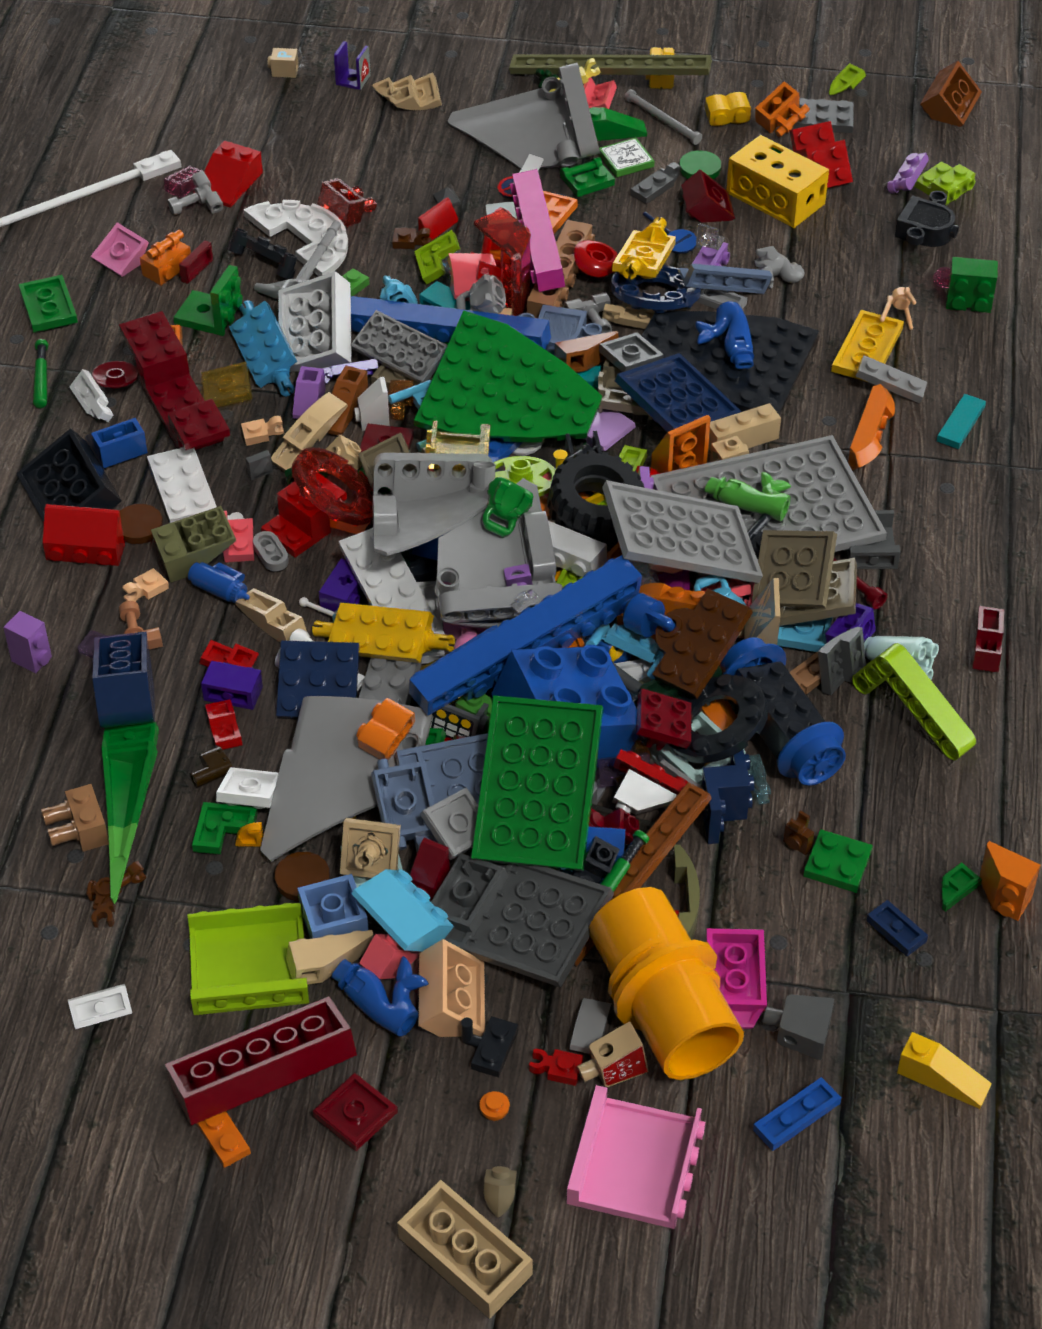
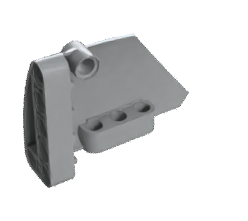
M380 453L374 459L373 467L374 552L389 556L419 546L459 527L487 508V490L489 483L495 479L496 465L492 459L485 454ZM387 463L391 468L383 471L379 469V466ZM406 464H413L416 466L415 469L412 471H406L405 469H403V467ZM431 464L440 466L437 471H430L428 467ZM457 464L465 467L459 472L452 469ZM381 487L390 488V492L382 494L378 490Z
M524 478L517 483V485L532 492L534 497L532 507L518 518L515 528L510 535L501 537L484 528L482 519L485 508L464 524L438 538L435 593L438 596L443 622L480 628H490L494 625L499 626L503 621L511 620L520 615L524 609L532 608L539 604L546 596L554 595L563 589V586L555 581V555L546 511L541 509L537 485ZM494 514L489 517L493 522L508 528V521H504ZM528 564L533 585L517 586V584H512L507 587L504 569ZM516 572V573H514L513 575H518V574H523V573H522V572ZM443 582H449L451 585H446Z

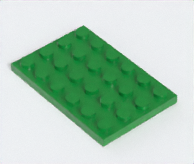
M493 695L471 856L473 860L543 866L574 871L584 870L583 861L586 854L604 710L602 705Z

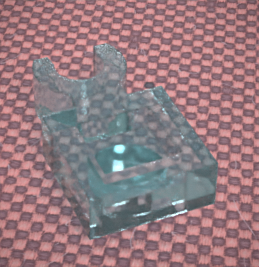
M760 754L750 755L748 775H753L754 778L753 792L756 793L759 804L770 803L768 795L771 794V790L766 781V772Z

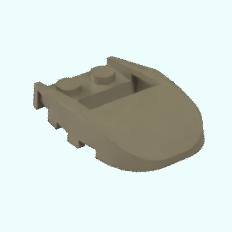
M606 359L603 364V371H600L598 376V392L602 395V402L598 411L602 413L603 409L633 413L635 415H648V420H652L653 418L615 382L617 374L622 373V371Z

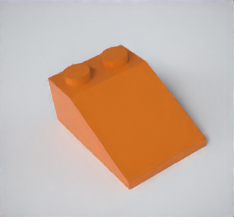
M709 415L703 416L667 432L652 453L651 468L656 469L659 473H665L707 463L711 417Z

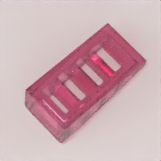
M188 166L167 176L164 179L165 191L183 198L195 187L192 176L203 170Z

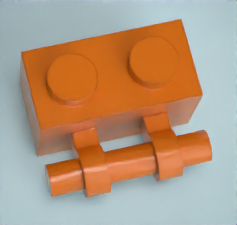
M784 81L755 108L756 122L769 133H772L780 126L775 133L778 137H781L785 133H789V130L793 129L792 126L795 123L802 121L810 108L806 104L799 108V93Z
M181 230L170 232L163 241L151 245V249L140 257L142 275L160 286L180 273L179 264L191 253L190 246L179 241L184 237Z

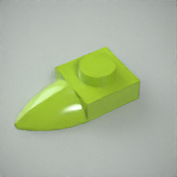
M849 63L833 80L829 95L838 94L848 88L853 90L865 78V71Z

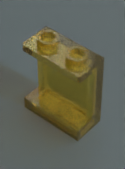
M433 421L432 429H427L426 443L429 444H426L425 453L485 455L489 453L490 424H481L480 435L439 432L437 430L438 421ZM431 464L429 468L439 469L440 466L437 464ZM457 464L452 469L454 471H462L465 467Z

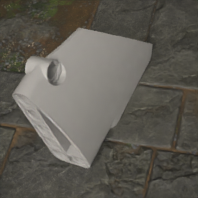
M307 696L303 698L291 749H286L283 754L260 851L271 862L314 836L343 822L346 818H352L378 806L371 772L378 770L377 761L380 759L358 747L356 734L363 723L367 724L373 718L371 714L376 704L383 701L334 696ZM400 704L415 713V723L407 736L400 742L396 751L424 746L429 735L433 715L427 716L422 708ZM395 753L388 760L389 767L397 766Z

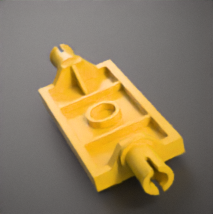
M656 217L653 223H650L643 231L633 230L614 260L612 271L619 272L626 279L630 275V279H634L636 275H640L645 279L656 278L676 242V236H669L664 231L667 225L666 220L661 217L660 221H658L659 217Z
M340 603L334 623L317 620L314 622V625L319 627H312L315 637H329L328 642L359 643V656L420 663L423 653L432 649L451 652L454 647L449 645H455V637L453 635L435 634L432 631L431 625L434 615L428 611Z

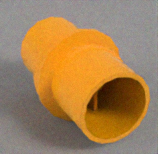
M653 887L636 888L622 893L607 902L595 914L590 923V937L611 974L608 992L614 1001V1012L623 1024L631 1022L634 1029L642 1031L662 1070L669 1078L677 1080L696 1078L724 1064L739 1049L743 1042L744 1031L719 989L720 976L714 970L716 968L717 955L708 942L691 940L662 890Z

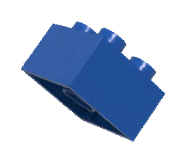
M586 645L584 647L572 648L542 646L537 649L511 650L491 693L492 697L494 695L602 705L604 710L596 769L613 768L616 757L621 749L626 752L631 751L639 736L637 734V708L604 646Z

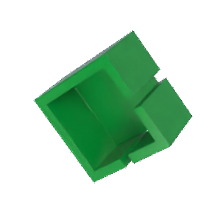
M952 257L947 287L946 309L966 311L967 307H970L971 311L991 313L997 283L998 261Z

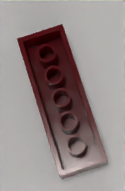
M328 996L165 1064L172 1091L190 1124L194 1125L309 1075L316 1074L335 1064L344 1062L349 1058L357 1056L350 1026Z

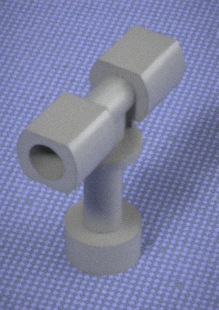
M204 171L197 172L192 176L196 187L194 188L195 193L179 200L176 196L167 200L169 209L174 216L182 213L183 207L197 201L200 204L206 203L212 214L223 209V202L216 191L212 192L211 183Z
M606 292L592 295L589 301L582 302L578 298L564 302V308L587 311V319H591L593 323L599 324L602 327V333L612 332V326L608 320L601 319L598 315L600 311L604 310L605 303L610 304L611 300Z

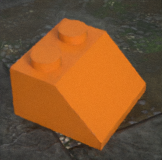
M989 841L986 845L979 875L982 879L981 884L993 910L1005 917L1019 921L1032 899L1041 865Z

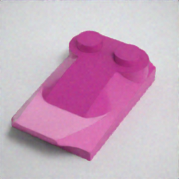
M707 928L706 942L709 943L717 955L716 968L714 970L720 976L719 989L742 1029H752L767 1007L764 930Z

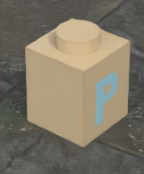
M273 48L272 55L268 56V68H271L272 77L296 78L299 67L297 49Z

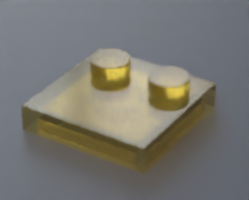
M246 362L201 372L205 401L213 399L216 406L221 407L253 399L249 369Z

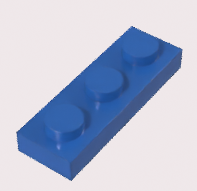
M821 1077L754 1123L753 1131L774 1151L841 1103L842 1097Z

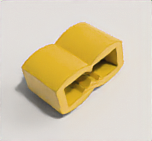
M734 92L726 96L716 94L705 98V112L710 125L722 126L728 123L741 124L750 121L751 107L746 93Z

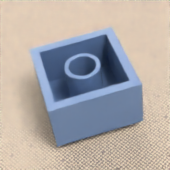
M352 874L297 888L302 916L310 939L320 938L325 935L347 934L357 930L368 931L365 909L351 894L357 888Z

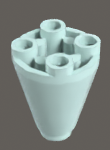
M908 636L868 637L864 642L865 656L870 661L894 643L903 645L930 680L932 679V665L934 658L938 654L939 646L933 643L931 639Z

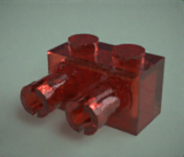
M340 178L322 182L318 205L334 213L344 226L360 223L364 212L376 210L377 203L372 197L364 199L363 190L359 186L350 188Z

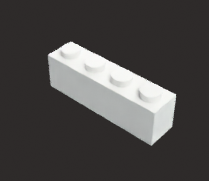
M548 521L556 567L566 569L583 577L587 572L595 571L607 562V544Z

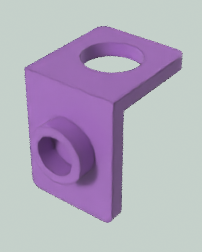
M528 564L504 569L507 587L512 584H517V586L533 585ZM516 572H522V573H523V574L513 575V574L516 573Z

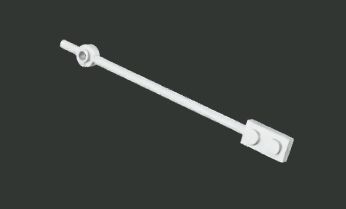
M172 150L133 163L134 169L2 217L0 218V227L137 177H141L143 181L165 174L181 168V160Z

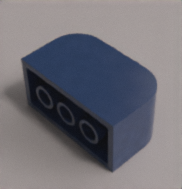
M147 631L94 637L92 679L100 727L108 728L155 722L154 683Z

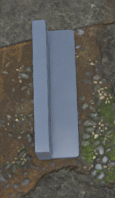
M691 263L689 269L679 268L678 270L685 286L691 288L765 294L772 279L770 271Z

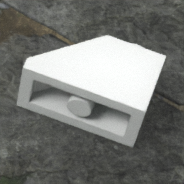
M379 377L358 397V408H354L355 421L360 422L362 431L366 430L368 423L390 426L388 391L384 377Z
M629 769L612 803L616 804V809L621 808L629 814L637 815L668 806L677 795Z

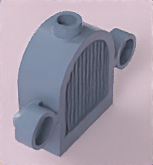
M542 305L538 319L549 320L551 339L546 350L553 355L555 342L602 334V327L599 324H587V311ZM522 313L519 315L521 317L535 318V316L530 313Z

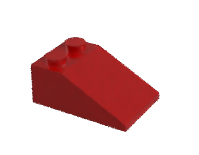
M225 140L213 152L204 170L211 183L212 192H217L224 206L231 208L263 173L260 151Z

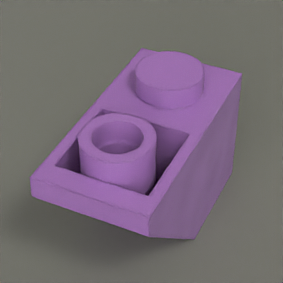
M301 366L296 380L293 418L299 419L309 407L324 396L326 388L323 368Z

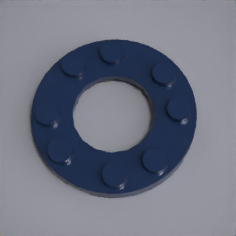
M663 265L657 277L651 279L642 278L640 275H636L634 279H630V275L626 279L619 272H616L612 277V293L621 301L630 304L631 308L638 310L645 308L652 309L656 313H664L666 310L692 307L698 301L701 294V288L686 287L678 272L679 268ZM643 282H662L675 287L677 291H669L665 293V296H660L661 293L659 292L657 294H648L643 290V293H641L636 285Z

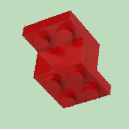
M831 121L789 130L794 152L829 169L827 188L853 182L845 140L835 142Z
M311 469L277 493L279 515L261 527V532H273L287 553L296 558L331 533L329 511L347 499L346 492L314 469Z

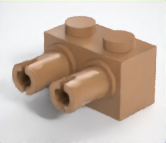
M92 784L65 791L67 799L64 800L65 803L41 809L46 826L62 820L70 819L71 823L47 829L52 846L76 839L80 842L84 852L109 844L106 825Z

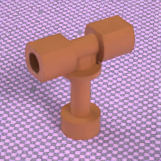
M135 601L123 602L119 606L120 618L127 622L128 628L124 631V634L147 631L149 649L163 647L159 627L143 630V628L137 625V619L140 617L138 603Z

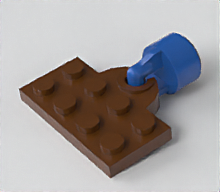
M707 589L694 610L680 608L665 615L663 602L644 593H639L627 603L623 613V622L627 629L643 637L656 635L657 644L665 655L652 673L655 679L698 699L753 611L744 604Z

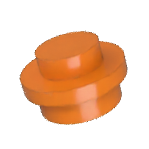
M492 1091L486 1093L480 1100L481 1113L491 1121H498L504 1118L510 1108L509 1099L501 1092Z

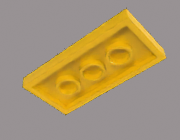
M860 310L832 364L831 372L863 380L856 377L863 355L885 364L903 329L904 321L886 316L884 322H881V315Z

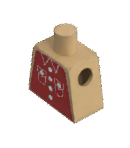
M631 1022L592 1042L589 1045L592 1059L577 1066L584 1082L599 1076L605 1087L613 1086L649 1072L643 1044Z

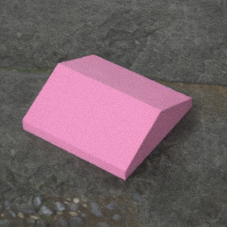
M116 223L91 257L123 277L141 265L140 257L145 254L149 242L121 224Z

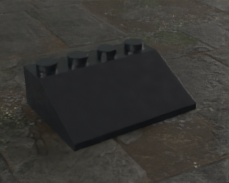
M72 428L16 473L43 522L46 504L113 509L122 501L89 444Z

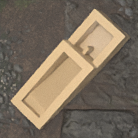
M255 588L246 593L250 596L248 600L238 599L235 602L249 619L279 642L281 640L289 641L292 632L297 629H303L307 632L301 616L288 611L283 601Z

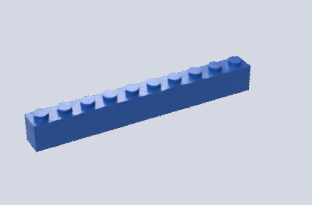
M351 296V331L360 332L377 310L440 342L449 343L463 309ZM464 310L508 324L545 350L551 339L549 320Z
M623 555L616 559L608 560L599 569L587 572L582 579L575 583H568L558 593L546 596L534 607H528L515 618L503 621L493 631L481 634L477 640L469 645H462L450 656L438 659L433 666L424 671L416 672L409 679V694L427 716L501 673L511 650L537 649L547 646L638 592L641 586L642 575L628 559L623 558Z

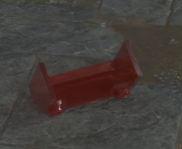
M502 208L475 220L474 225L500 247L501 282L506 296L505 308H512V315L519 316L524 312L531 291V233L528 227L524 226Z

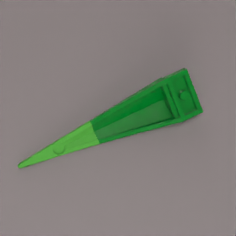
M157 722L104 729L102 756L108 818L110 894L114 904L118 899L158 753L156 748L159 733Z

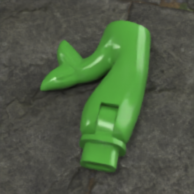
M766 472L761 473L762 492L737 479L730 478L726 482V477L721 479L711 477L705 486L704 491L712 494L713 498L718 501L738 506L742 510L768 514L779 521L784 519L791 500L790 495L780 493L791 488V485L783 480H773L771 475Z

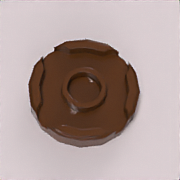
M133 504L119 511L123 535L127 543L143 544L152 541L151 530L163 526L160 511L151 505Z
M311 852L290 854L282 859L275 869V883L279 893L287 899L299 902L297 888L330 880V869L326 861L319 855Z

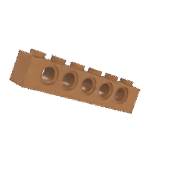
M572 220L566 221L556 241L565 287L539 292L538 285L535 283L527 299V313L538 318L542 305L562 307L563 301H567L569 288L574 286L576 274L581 272L574 258L575 246L583 240L595 241V234H592L591 224Z

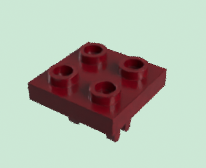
M641 688L637 700V734L648 737L646 741L648 748L656 744V749L661 750L667 743L688 748L691 743V703Z

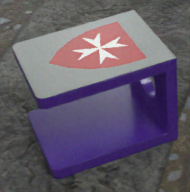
M342 42L334 54L336 85L358 90L362 89L371 76L369 46H365L356 58V70L349 69L347 42ZM357 77V80L349 81L348 78Z

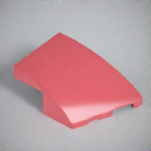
M448 253V264L452 271L450 290L454 299L460 294L469 291L472 285L479 280L476 278L479 260L496 266L492 254ZM488 268L481 269V273L488 272ZM470 297L465 298V301H470Z

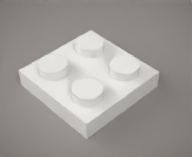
M230 767L216 792V802H223L232 806L239 804L249 805L257 809L270 808L279 773Z

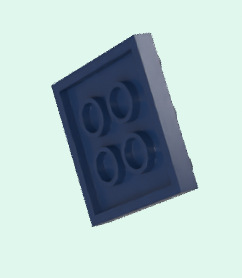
M281 640L277 719H298L302 700L307 696L357 698L360 644L353 642Z

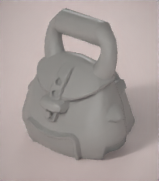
M484 274L472 285L469 291L460 294L456 298L457 309L466 310L465 298L470 297V310L499 314L506 307L505 289L502 282L494 275Z

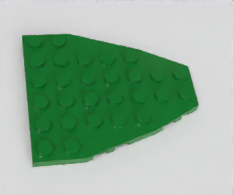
M463 310L416 414L414 426L457 440H466V437H481V441H489V438H504V442L536 443L542 442L544 438L557 437V441L565 440V434L567 433L570 434V438L584 439L587 438L602 402V395L565 362L508 324Z

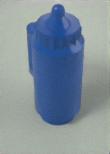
M196 562L188 572V579L194 586L227 602L235 603L238 599L248 600L250 598L246 594L247 586L242 583L245 574L220 562L214 566L204 562Z

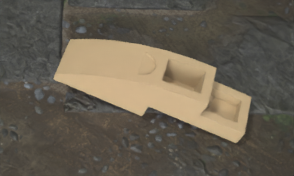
M330 392L318 399L283 436V443L271 457L272 464L284 472L299 464L315 442H320L348 407V404Z

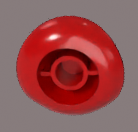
M583 240L576 244L574 258L576 265L581 271L594 277H603L615 272L612 271L618 253L612 247L593 240Z

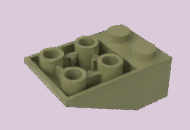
M222 506L151 530L156 549L170 583L188 577V572L194 563L204 562L208 564L236 542Z

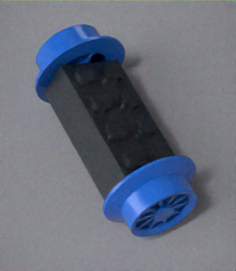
M756 637L747 638L736 643L729 649L720 663V670L723 674L746 677L758 684L763 691L769 710L766 724L759 735L776 757L779 772L788 778H798L804 785H815L829 779L841 768L845 761L846 753L841 747L844 740L842 728L836 723L826 722L785 667L786 654L780 646L766 644L762 639Z

